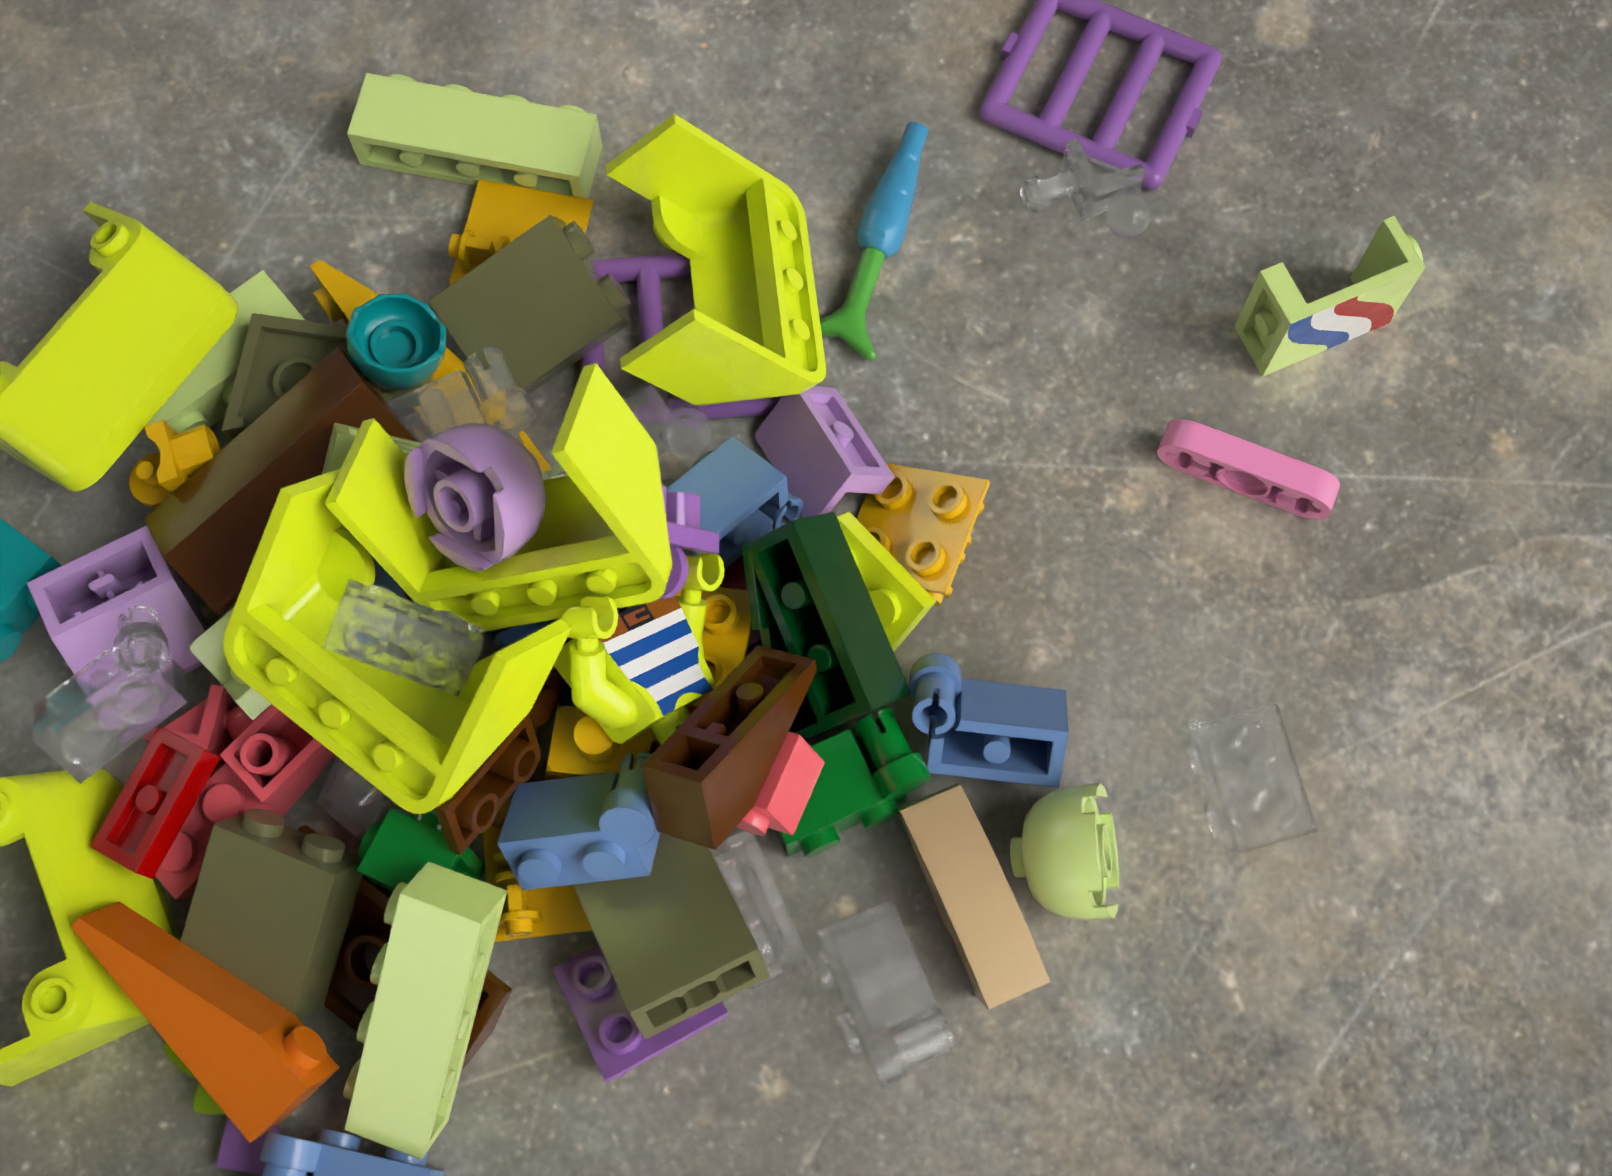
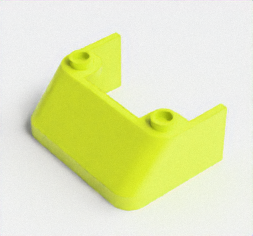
M675 113L605 165L607 176L651 201L653 230L660 243L666 248L674 250L690 259L694 309L620 358L622 370L697 406L802 394L824 380L826 376V361L806 216L800 200L788 185Z
M91 201L82 211L99 226L90 241L92 248L89 253V262L100 274L17 367L8 362L0 361V450L72 492L81 491L92 486L109 470L144 429V426L150 422L231 327L237 317L239 308L238 302L216 280L141 222Z
M597 363L583 367L551 454L568 475L543 480L546 495L544 518L529 542L504 562L496 563L486 570L475 572L456 565L435 547L429 537L439 531L432 524L427 512L416 518L409 504L404 481L407 456L374 418L362 422L324 503L434 623L456 633L475 634L560 619L570 607H580V602L585 596L610 597L614 600L617 608L650 603L662 597L672 570L671 549L656 445Z
M340 469L281 488L224 632L223 650L227 663L242 681L398 806L415 814L430 812L451 799L528 715L572 626L561 618L495 654L480 660L471 668L467 678L464 679L366 603L375 581L373 558L324 505Z
M85 767L0 777V847L25 838L66 956V960L39 972L27 985L22 999V1012L30 1036L0 1049V1085L12 1087L150 1024L70 927L79 917L120 901L175 938L181 940L161 882L155 876L153 879L134 873L90 847L125 786L121 780L101 768Z

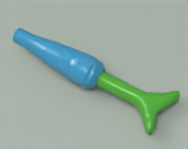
M909 122L906 125L900 145L885 169L884 174L881 176L863 212L856 236L862 253L845 302L834 313L820 319L822 337H838L854 353L870 361L876 359V354L867 333L866 310L884 260L895 255L900 250L905 238L916 191L921 154L929 133L927 127L917 122Z

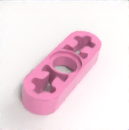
M1175 419L1169 421L1157 449V455L1160 460L1178 471L1304 518L1325 519L1329 517L1340 489L1338 479L1321 468L1191 420Z

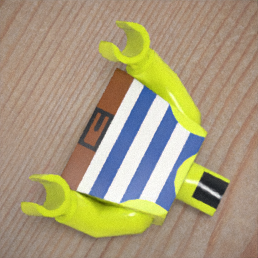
M698 553L696 556L686 555L689 570L687 580L682 587L681 596L674 595L668 599H658L650 603L639 604L621 613H618L616 604L610 597L585 596L580 602V607H570L563 614L562 619L572 626L568 637L573 639L562 647L554 667L571 687L574 705L596 720L613 742L622 745L652 730L658 742L662 745L691 715L687 708L714 691L715 680L705 661L702 636L707 602L701 599V591L716 590L722 583L724 563L719 555Z

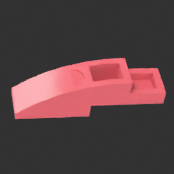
M271 704L220 754L226 763L207 781L155 877L175 900L188 901L194 895L213 825L243 814L248 809L267 810L283 817L316 780L335 754Z

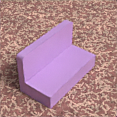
M814 386L802 394L782 396L755 433V439L771 465L787 476L788 492L803 500L804 507L801 513L805 518L830 513L846 492L882 494L895 478L836 388Z

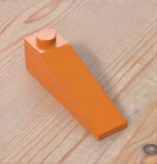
M120 901L83 915L70 926L249 1143H252L287 1119L340 1068L327 1053L325 1043L321 1037L312 1029L304 1026L295 1014Z

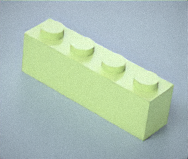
M366 73L347 132L360 165L477 186L478 180L483 179L582 198H589L603 147L597 114L587 113L579 107L572 105L553 107L531 103L523 97L510 94L503 95L502 97L481 94L457 84H449L444 87L416 82L414 79L401 74L382 76Z
M428 862L408 884L400 882L396 886L388 901L384 915V922L392 925L389 941L379 951L370 976V982L378 985L375 1001L371 1002L366 1009L357 1031V1041L364 1043L362 1056L353 1066L343 1092V1097L351 1101L344 1130L420 1160L423 1159L449 1121L507 890Z

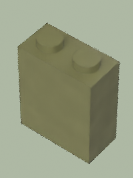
M547 216L428 301L487 389L491 390L505 406L515 405L632 323L623 310L630 305L627 295L610 273L603 277L600 276L588 258L595 253V249L575 221L566 225L563 220L557 217Z
M248 809L243 814L213 825L180 941L283 1006L302 1021L324 1006L363 876L357 871L362 859L355 854L345 851V844L337 838L317 833L306 835L285 826L286 820L274 812L262 809Z
M660 833L650 876L573 884L627 1010L645 1040L771 977L759 948L707 847Z

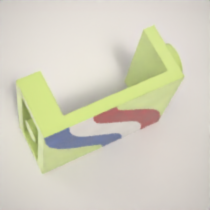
M1389 217L1382 221L1350 277L1354 285L1308 304L1283 262L1260 271L1234 328L1261 376L1271 374L1389 324L1426 268L1423 264L1421 249L1411 235L1405 234L1396 217Z

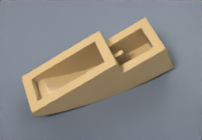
M953 784L898 808L897 810L944 927L952 935L976 997L990 1010L1050 983L1046 969L1015 896L961 784Z

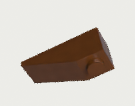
M757 645L642 764V771L657 832L714 850L719 847L754 807L817 671L815 659Z

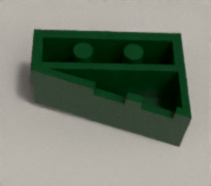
M835 512L792 520L742 546L752 630H760L762 646L812 658L816 662L817 671L789 732L799 734L804 740H807L912 695Z

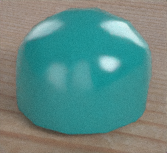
M406 293L379 294L353 310L346 332L349 357L365 379L384 389H410L426 382L440 366L446 347V327L427 304Z

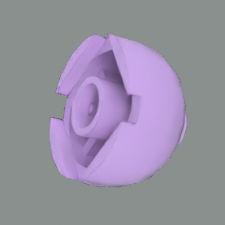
M479 423L460 425L426 438L422 445L412 449L406 457L404 481L409 504L416 518L427 512L432 524L439 531L429 537V539L442 554L456 565L475 572L486 570L492 565L504 562L515 555L537 532L544 518L546 505L545 488L539 463L535 456L521 442L502 428Z

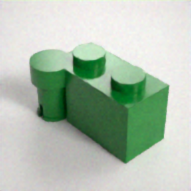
M892 707L877 711L879 718L876 719V723L881 733L870 714L854 726L860 736L856 737L853 730L848 729L811 746L825 763L794 835L776 831L787 857L801 850L805 858L823 853L841 841L838 833L859 823H862L865 830H870L887 823L899 815L897 805L905 802L908 793L931 780L932 776L919 752H912L894 716L895 712Z

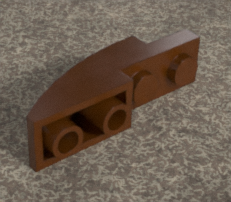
M567 637L564 645L571 641L573 638ZM554 665L528 715L455 795L434 809L450 851L461 855L479 833H483L491 826L498 810L519 784L526 782L536 770L542 754L535 730L550 719L556 705L571 688Z

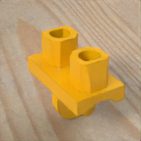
M163 420L144 426L147 437L157 445L160 452L148 454L140 459L132 468L129 477V488L137 500L147 507L156 508L222 450L214 432L205 424L182 433L176 432Z

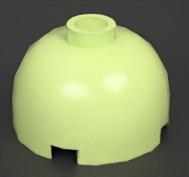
M1101 783L1073 785L1053 790L1039 799L1026 815L1022 837L1011 839L1010 858L1015 878L1026 877L1032 897L1047 911L1065 919L1085 921L1114 919L1118 912V904L1105 905L1106 888H1119V865L1112 812L1099 813L1095 798L1108 797L1106 789Z

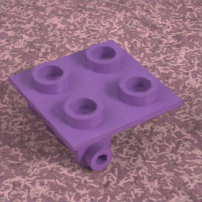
M599 944L552 969L606 1083L627 1074L629 1070L656 1055L663 1054L665 1050L674 1045L681 1044L683 1040L710 1025L717 1024L719 1020L729 1015L723 1002H720L645 1040L627 1010Z

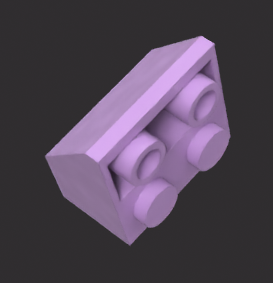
M147 525L27 583L51 640L97 710L102 714L203 665L192 654L189 646L209 627L190 586L163 559Z

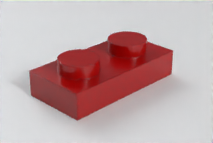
M158 726L90 847L132 872L153 879L221 757Z

